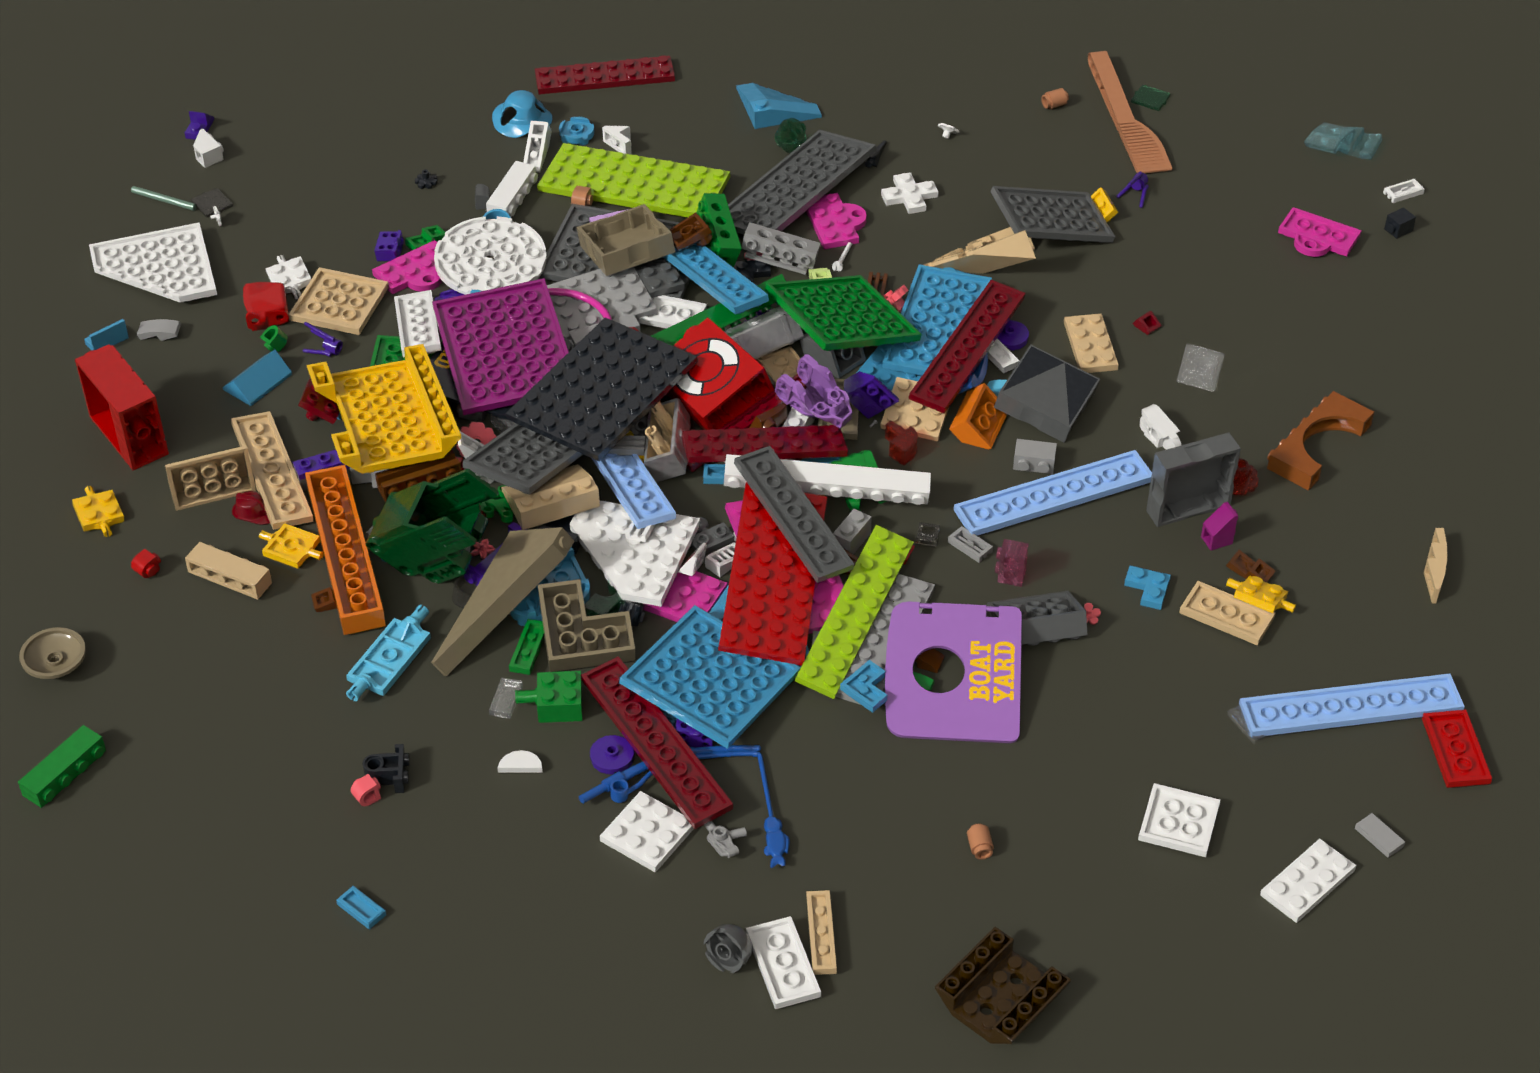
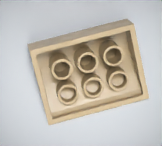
M247 445L165 465L176 511L235 497L237 493L256 491Z
M578 464L563 469L530 495L508 486L501 487L522 530L600 507L597 485L592 476Z

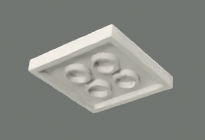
M1154 783L1138 840L1206 857L1220 799Z
M640 791L600 835V841L656 873L694 828L683 814Z

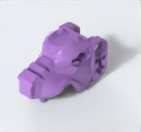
M805 354L799 360L797 374L802 379L801 382L807 386L806 389H804L799 381L793 380L787 374H783L777 379L775 387L777 396L786 405L790 404L802 415L820 418L823 421L832 423L839 429L852 419L853 412L849 404L848 394L837 386L832 372L827 367L818 365V362L810 355Z

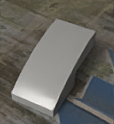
M168 319L143 321L140 323L137 336L140 340L157 336L160 341L174 338L178 335L181 323L180 321Z

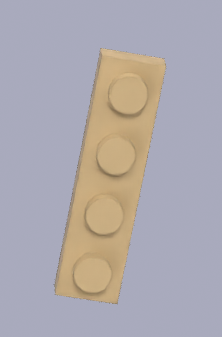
M830 890L806 891L814 975L836 974Z

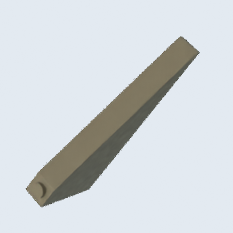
M563 527L509 532L431 662L444 676H447L566 557L574 540Z

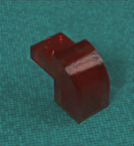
M891 420L886 423L885 439L890 441L889 456L904 466L916 456L917 432L912 426L905 430L902 426L897 425Z

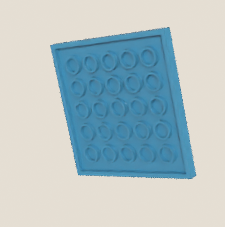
M694 605L620 677L619 683L728 749L796 678L801 667L796 664L718 651L723 621Z

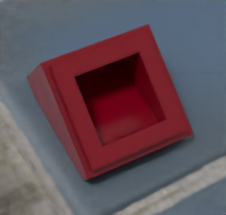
M1149 311L1132 323L1146 335L1162 326L1152 311Z

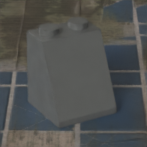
M807 333L804 334V338L799 339L804 355H810L818 362V365L827 367L836 378L842 377L866 361L863 348L855 347L845 350L824 351Z

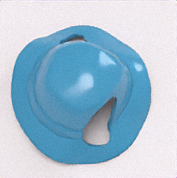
M518 90L512 92L505 102L494 109L492 121L499 133L508 137L518 138L529 133L531 121L548 122L550 126L552 114L536 99L533 93ZM535 103H536L542 110H544L545 113H543V112H541L539 109H537L536 106H535ZM508 107L515 108L517 114L508 124L503 126L501 120L505 110Z

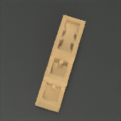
M1435 528L1424 569V576L1432 604L1438 600L1446 572L1447 542L1444 528Z

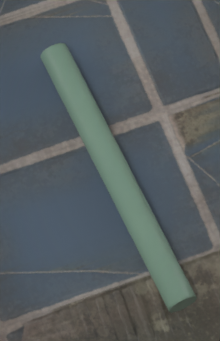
M136 186L131 188L132 193L195 211L197 207L194 203Z

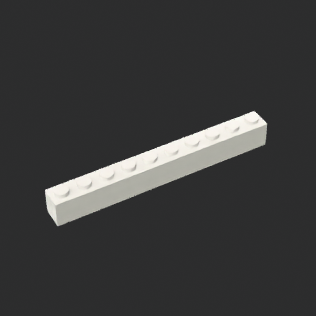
M726 454L724 486L745 488L746 480L734 465V459L741 455ZM780 459L804 493L928 505L931 473Z

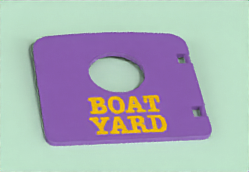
M902 602L896 605L891 613L885 665V693L887 694V701L885 702L886 725L890 732L901 738L994 743L1016 742L1020 734L1022 627L1020 609L1013 606L994 607L951 603ZM919 608L932 609V614H919ZM986 612H999V617H986ZM933 648L947 649L961 659L965 674L962 682L955 689L946 693H933L925 690L917 683L913 675V665L917 657L926 650Z

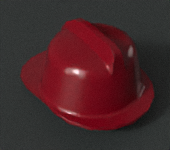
M246 491L236 494V502L232 508V515L235 518L259 525L270 524L262 497L258 492Z

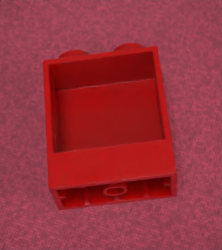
M108 344L76 358L75 362L89 416L130 468L134 471L168 455L169 452L156 397L126 360L122 358L116 348Z

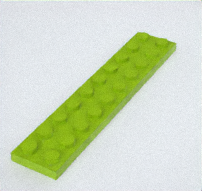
M878 525L875 526L802 664L795 682L835 699L840 684L845 679L913 546V541Z

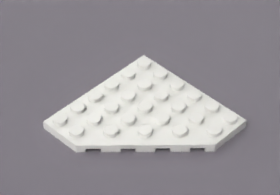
M200 223L89 244L95 273L177 302L217 295Z
M599 500L600 507L575 514L570 522V530L572 533L578 534L580 544L586 552L590 553L593 562L603 571L604 577L610 585L614 586L617 590L618 596L622 600L661 607L697 533L700 518L676 514V519L656 524L647 541L642 542L626 539V531L632 520L621 504Z

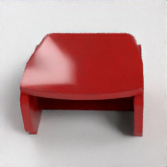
M255 282L245 284L243 287V300L248 312L246 314V322L249 329H252V331L264 330L272 325L278 326L289 321L286 290L283 283ZM256 318L258 321L253 322L252 319Z

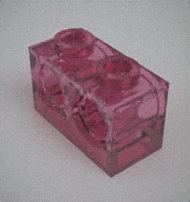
M1004 539L1002 547H998L996 559H999L995 566V573L998 574L997 582L1022 587L1026 574L1029 543Z

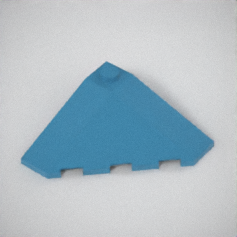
M755 83L736 86L754 129L822 117L817 104L809 103Z

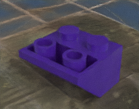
M859 371L844 380V391L848 394L849 402L868 419L899 402V398L873 375Z

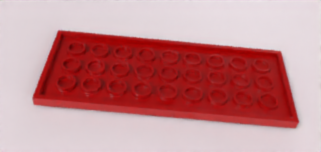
M746 482L718 651L802 665L805 661L815 579ZM804 493L824 521L827 497Z

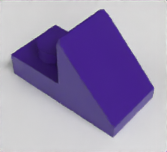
M189 111L191 123L185 131V138L196 140L201 129L208 132L215 120L214 116Z

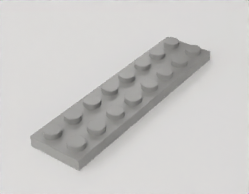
M901 574L897 575L844 680L868 660H871L885 670L888 631L892 610L902 602L929 603L935 591V584ZM919 608V614H923L925 609ZM885 677L875 685L883 692H885ZM839 688L836 695L837 698L859 704Z

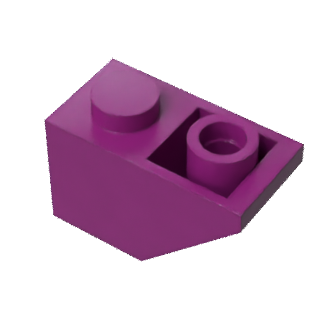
M1228 502L1223 503L1203 523L1201 538L1211 551L1233 544L1238 513Z

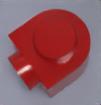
M143 549L133 558L131 568L143 578H150L160 570L158 564L161 563V559L156 553Z

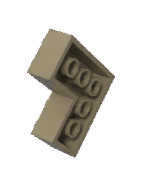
M580 579L538 585L550 672L599 666L618 656L623 662L635 661V644L629 611L586 617Z

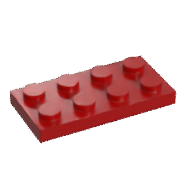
M1467 710L1423 713L1422 721L1446 787L1491 784L1492 776Z

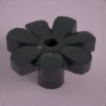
M424 169L422 174H418L417 178H415V184H418L420 189H424L425 186L427 189L432 188V185L437 184V176L431 175L427 169Z

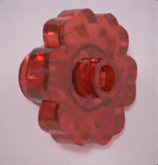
M1239 458L1233 480V495H1246L1247 491H1255L1259 478L1257 477V470L1252 465H1249L1245 459Z

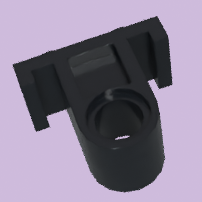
M395 744V753L371 754L365 757L362 763L364 775L369 774L371 778L375 777L380 785H394L395 793H404L405 784L409 783V773L405 769L406 766L410 765L409 753H405L404 744Z

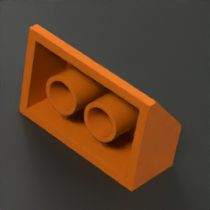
M983 383L967 391L949 429L962 443L989 450L992 448L1007 414L994 408L997 396Z

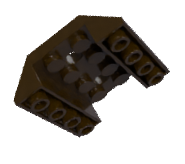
M994 927L935 986V990L952 1016L986 1041L993 1044H1012L1066 988L1071 979L1053 966L1044 973L1013 951L1014 939L997 927ZM1019 978L1022 980V983L1013 984L1010 980ZM988 1008L991 1009L993 1013L990 1015H984L983 1013H981L980 1010Z

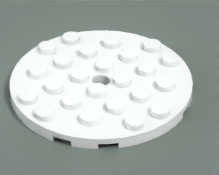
M497 216V219L478 217L463 221L446 231L445 236L441 241H438L434 250V263L438 276L447 286L464 295L470 294L471 290L485 291L537 280L546 265V247L540 235L527 224L512 222V219Z

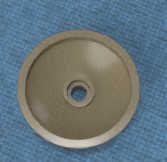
M61 627L49 628L35 633L26 640L21 647L19 659L22 668L29 675L40 679H55L71 673L82 663L86 654V646L83 638L71 629Z

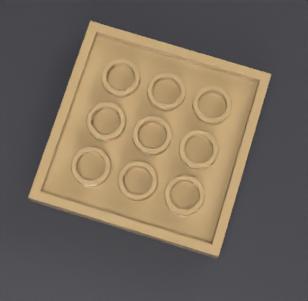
M319 267L290 311L289 320L299 323L308 322L313 326L360 335L388 290V281Z

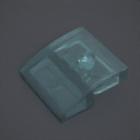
M1323 123L1310 133L1304 143L1306 147L1336 154L1342 144H1348L1355 133V129Z
M1346 127L1335 147L1338 151L1347 155L1371 160L1382 142V134L1364 133V127Z

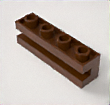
M451 449L441 459L395 467L375 473L377 489L386 502L391 492H399L423 481L434 483L460 472L461 464L458 458L455 459V453Z

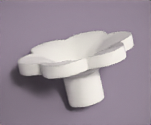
M938 124V127L944 130L942 137L949 139L950 133H959V130L951 125Z

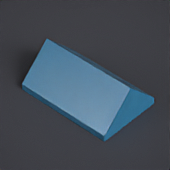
M273 350L222 388L225 392L252 406L291 376L292 372L277 351Z

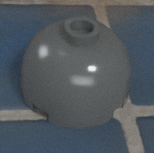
M722 924L709 932L704 939V945L706 944L707 947L706 957L714 967L722 972L727 969L731 971L730 973H735L748 962L752 953V942L749 935L744 929L735 924Z

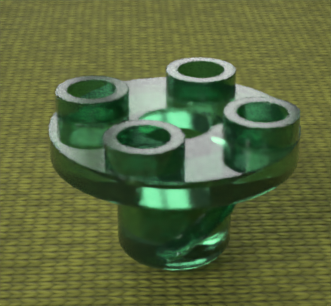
M795 118L783 120L775 133V142L785 152L790 154L806 141V125Z

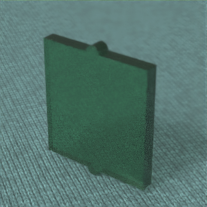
M1142 84L1139 90L1135 91L1131 103L1159 111L1166 104L1170 93Z

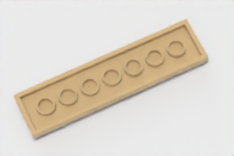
M271 412L231 418V424L240 447L247 445L254 483L262 497L272 529H279L283 524L294 526L313 522L312 512Z

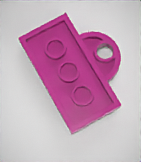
M838 193L824 195L806 210L824 250L846 246L848 242L852 244L859 243V236L856 231L862 229L866 224V211L859 205L843 204Z
M1293 207L1279 226L1278 233L1294 238V247L1304 255L1318 257L1332 251L1347 257L1359 239L1362 230Z
M435 240L372 269L373 276L378 280L388 281V291L392 294L407 287L419 292L436 289L442 283L434 263V250L438 242Z

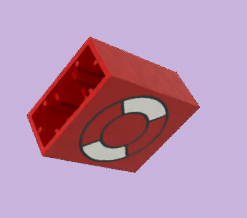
M708 317L699 325L690 327L685 332L683 338L673 345L697 356L698 362L666 395L671 400L679 398L690 414V417L703 430L720 429L774 391L765 368Z

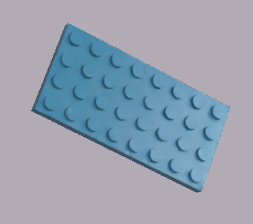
M919 264L901 314L922 334L921 339L911 343L889 344L882 368L922 376L992 278Z

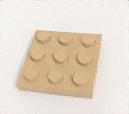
M897 377L892 392L899 398V402L885 410L881 429L938 441L948 409L945 413H941L909 400V393L918 381Z

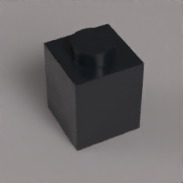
M1403 207L1387 215L1384 229L1398 239L1413 231L1416 216Z

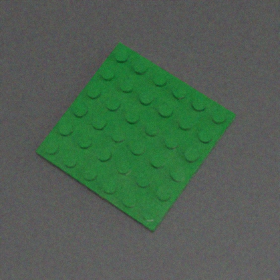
M861 275L766 283L765 291L824 351L885 344L894 345L904 342L911 343L921 339L922 334Z

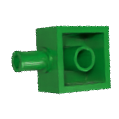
M581 671L538 672L537 688L535 690H515L516 704L536 703L539 723L582 721Z

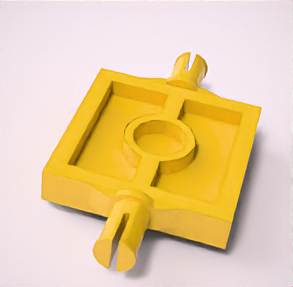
M87 486L85 488L87 496L72 499L73 507L84 532L102 529L104 537H110L112 535L110 526L124 522V515L114 492L109 490L95 494L93 487L89 486L88 488Z
M283 524L273 534L264 530L259 534L260 539L268 541V544L262 550L263 556L297 569L308 557L318 560L323 558L324 553L315 550L321 542L319 535L288 524Z
M1249 576L1244 582H1238L1229 578L1226 586L1236 589L1234 598L1268 612L1274 613L1275 610L1282 608L1293 613L1296 608V604L1285 601L1289 591L1284 590L1279 585L1264 582L1260 577Z

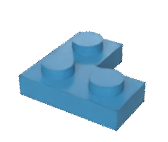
M1129 566L1124 586L1144 590L1140 605L1161 610L1171 575Z
M868 660L840 684V690L873 713L887 701V694L875 686L885 677L886 671L871 660Z

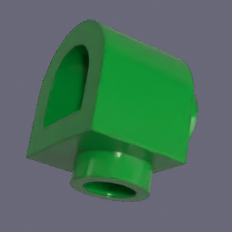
M275 325L268 327L260 336L265 342L263 346L269 351L276 350L277 352L286 345L288 339L287 335Z

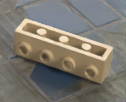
M199 542L185 557L189 573L257 600L272 584L270 570L267 567L232 555L230 552L219 550L212 545Z

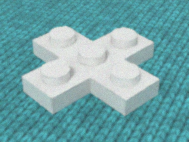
M911 173L894 175L893 181L896 187L881 189V196L886 206L904 203L908 214L926 211L924 199L938 197V190L933 181L915 183Z

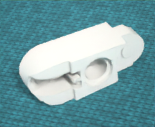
M1153 404L1142 409L1140 428L1157 448L1163 446L1167 450L1181 446V441L1176 434L1180 430L1157 405Z

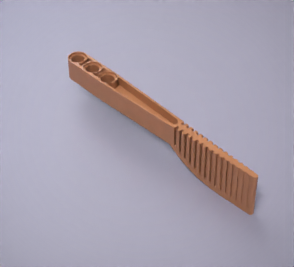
M1107 51L1089 52V67L1136 173L1140 171L1144 174L1171 171V163L1159 138L1148 127L1134 119Z

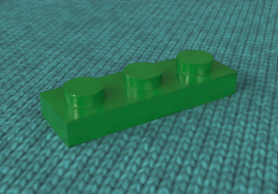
M527 619L509 664V672L531 674L545 638L542 621Z

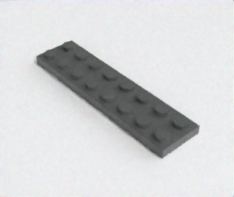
M771 446L734 459V465L817 583L853 570V561Z

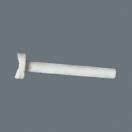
M848 242L839 260L833 262L832 269L834 271H841L843 269L842 262L852 246L851 242Z

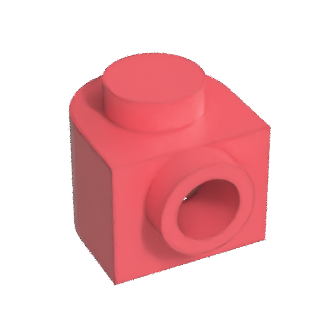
M367 774L354 781L351 793L360 805L369 806L381 799L379 793L381 786L375 777L371 778Z

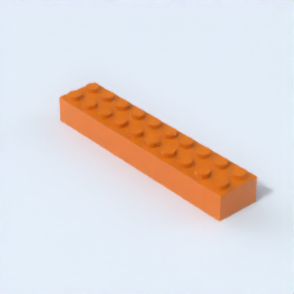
M341 465L306 472L308 492L343 634L348 635L385 627L384 611L369 553L365 545L366 542L346 466Z

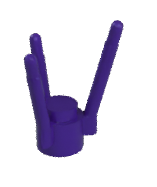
M1141 171L1135 174L1128 185L1117 195V198H1120L1131 187L1134 190H1142L1139 205L1142 208L1146 191L1149 188L1147 185V175Z
M304 322V325L309 327L312 333L324 339L322 346L325 348V351L303 349L304 353L321 354L331 357L332 354L338 355L343 347L341 340L328 335L308 322Z

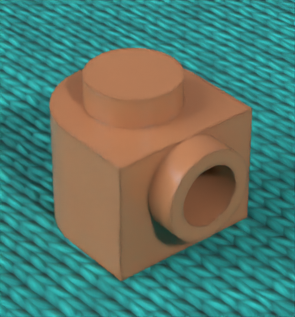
M577 185L572 193L571 205L591 206L593 202L591 188Z

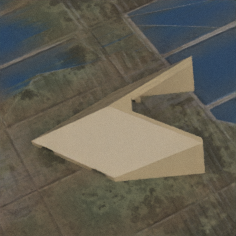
M1011 227L968 243L964 250L963 248H957L924 265L942 269L951 267L961 272L983 274L1036 259L1033 252L1035 247L1025 230L1014 234Z

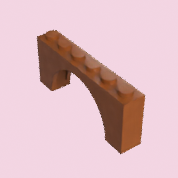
M1333 391L1328 397L1325 396L1318 407L1312 409L1307 418L1304 417L1297 428L1291 430L1286 439L1283 438L1275 450L1272 449L1267 457V460H1269L1267 469L1309 491L1319 480L1322 465L1309 456L1303 443L1312 435L1329 430L1347 431L1362 436L1372 425L1374 411Z

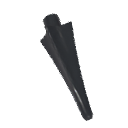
M886 140L876 147L877 151L866 159V167L870 168L872 165L877 167L881 153L887 143Z

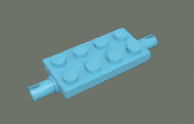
M418 605L411 616H407L402 621L394 618L346 675L347 681L354 683L346 692L349 699L358 701L366 689L382 696L387 693L431 639L430 632L420 627V623L429 615L428 608L425 606L422 608V605Z

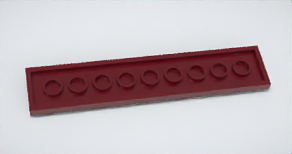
M990 280L911 390L909 400L945 413L1025 299V292Z
M619 656L581 674L582 682L694 829L733 810L732 801L658 706L619 683L620 677L628 670Z

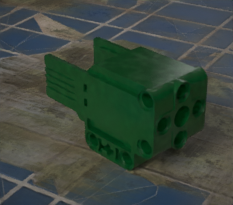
M465 469L434 483L423 481L399 492H391L380 515L373 519V529L365 545L374 554L407 576L421 574L431 582L442 583L464 575L473 557L464 548L475 545L482 538L489 523V520L481 514L480 503L497 497L499 491L491 487L485 480L480 479L481 477L476 476L470 469Z

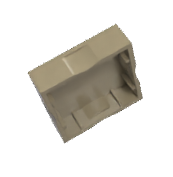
M645 204L576 227L581 248L606 276L675 253L671 231L655 218L653 212Z

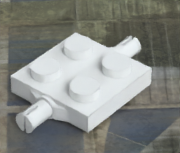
M280 255L281 259L277 256L279 264L265 268L270 281L283 283L286 293H293L295 299H298V296L300 298V290L311 281L301 256L288 261L285 260L283 255Z

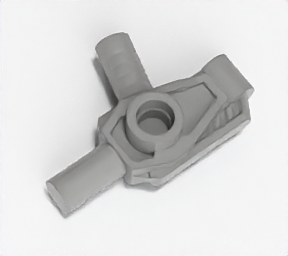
M712 821L704 824L705 828L709 831L707 841L720 856L731 858L739 854V849L733 844L732 839L747 836L745 827L728 831L725 827L716 826Z

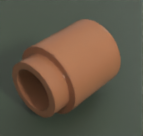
M1059 88L1046 92L1045 95H1042L1041 100L1044 108L1053 109L1066 105L1069 96L1066 90Z
M983 824L972 825L967 831L972 854L977 859L989 858L993 854L994 846L988 826Z

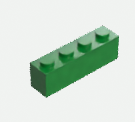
M82 725L18 781L22 796L40 808L52 801L61 790L69 786L79 774L83 773L87 767L106 752L103 737Z

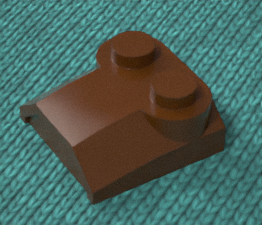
M697 213L669 229L672 233L674 247L679 252L694 245L706 246L713 237L709 226Z
M783 403L756 416L749 428L782 427L787 419L786 405Z

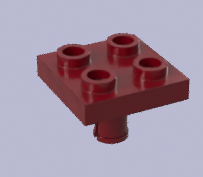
M310 378L298 406L307 410L306 417L309 420L316 421L320 417L334 424L340 412L337 403L316 392Z

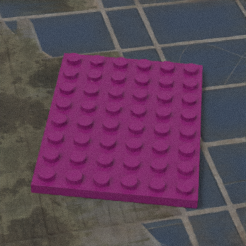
M545 278L432 302L463 415L516 404L569 353Z

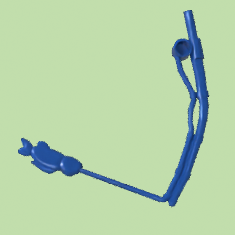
M731 745L728 749L724 746L690 747L698 759L731 756H753L758 758L769 817L764 821L767 843L764 853L766 856L771 855L773 857L770 861L771 868L777 864L785 866L786 862L782 855L784 852L788 853L790 840L781 831L783 827L782 822L773 816L760 745ZM644 762L638 763L623 772L618 771L602 780L601 784L580 795L579 800L584 804L601 793L610 791L611 799L614 802H625L628 799V794L640 788L653 774L649 771L638 783L628 788L627 781L648 770Z

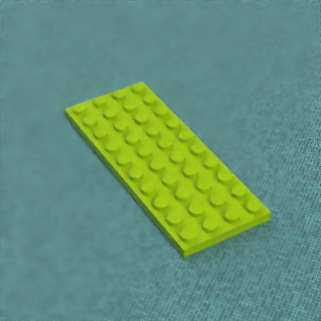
M563 143L539 181L537 189L540 192L572 197L573 190L577 185L590 187L593 201L631 208L645 204L654 212L689 217L697 212L698 203L704 193L722 194L730 179V171Z

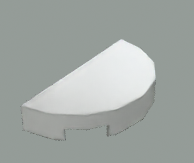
M513 751L505 755L498 765V773H543L541 760L537 755L529 751Z

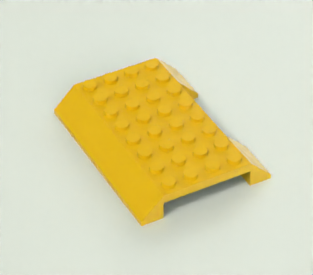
M424 344L404 347L405 360L332 374L327 362L307 365L315 391L337 403L346 427V432L331 434L340 462L362 474L372 473L379 470L441 459L461 439V433Z

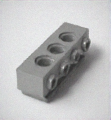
M749 222L741 248L747 250L746 258L806 275L807 269H813L821 243ZM757 252H760V253H763V254H762V256H758V255H756V253H757ZM774 258H780V261H775ZM792 262L798 263V266H793Z

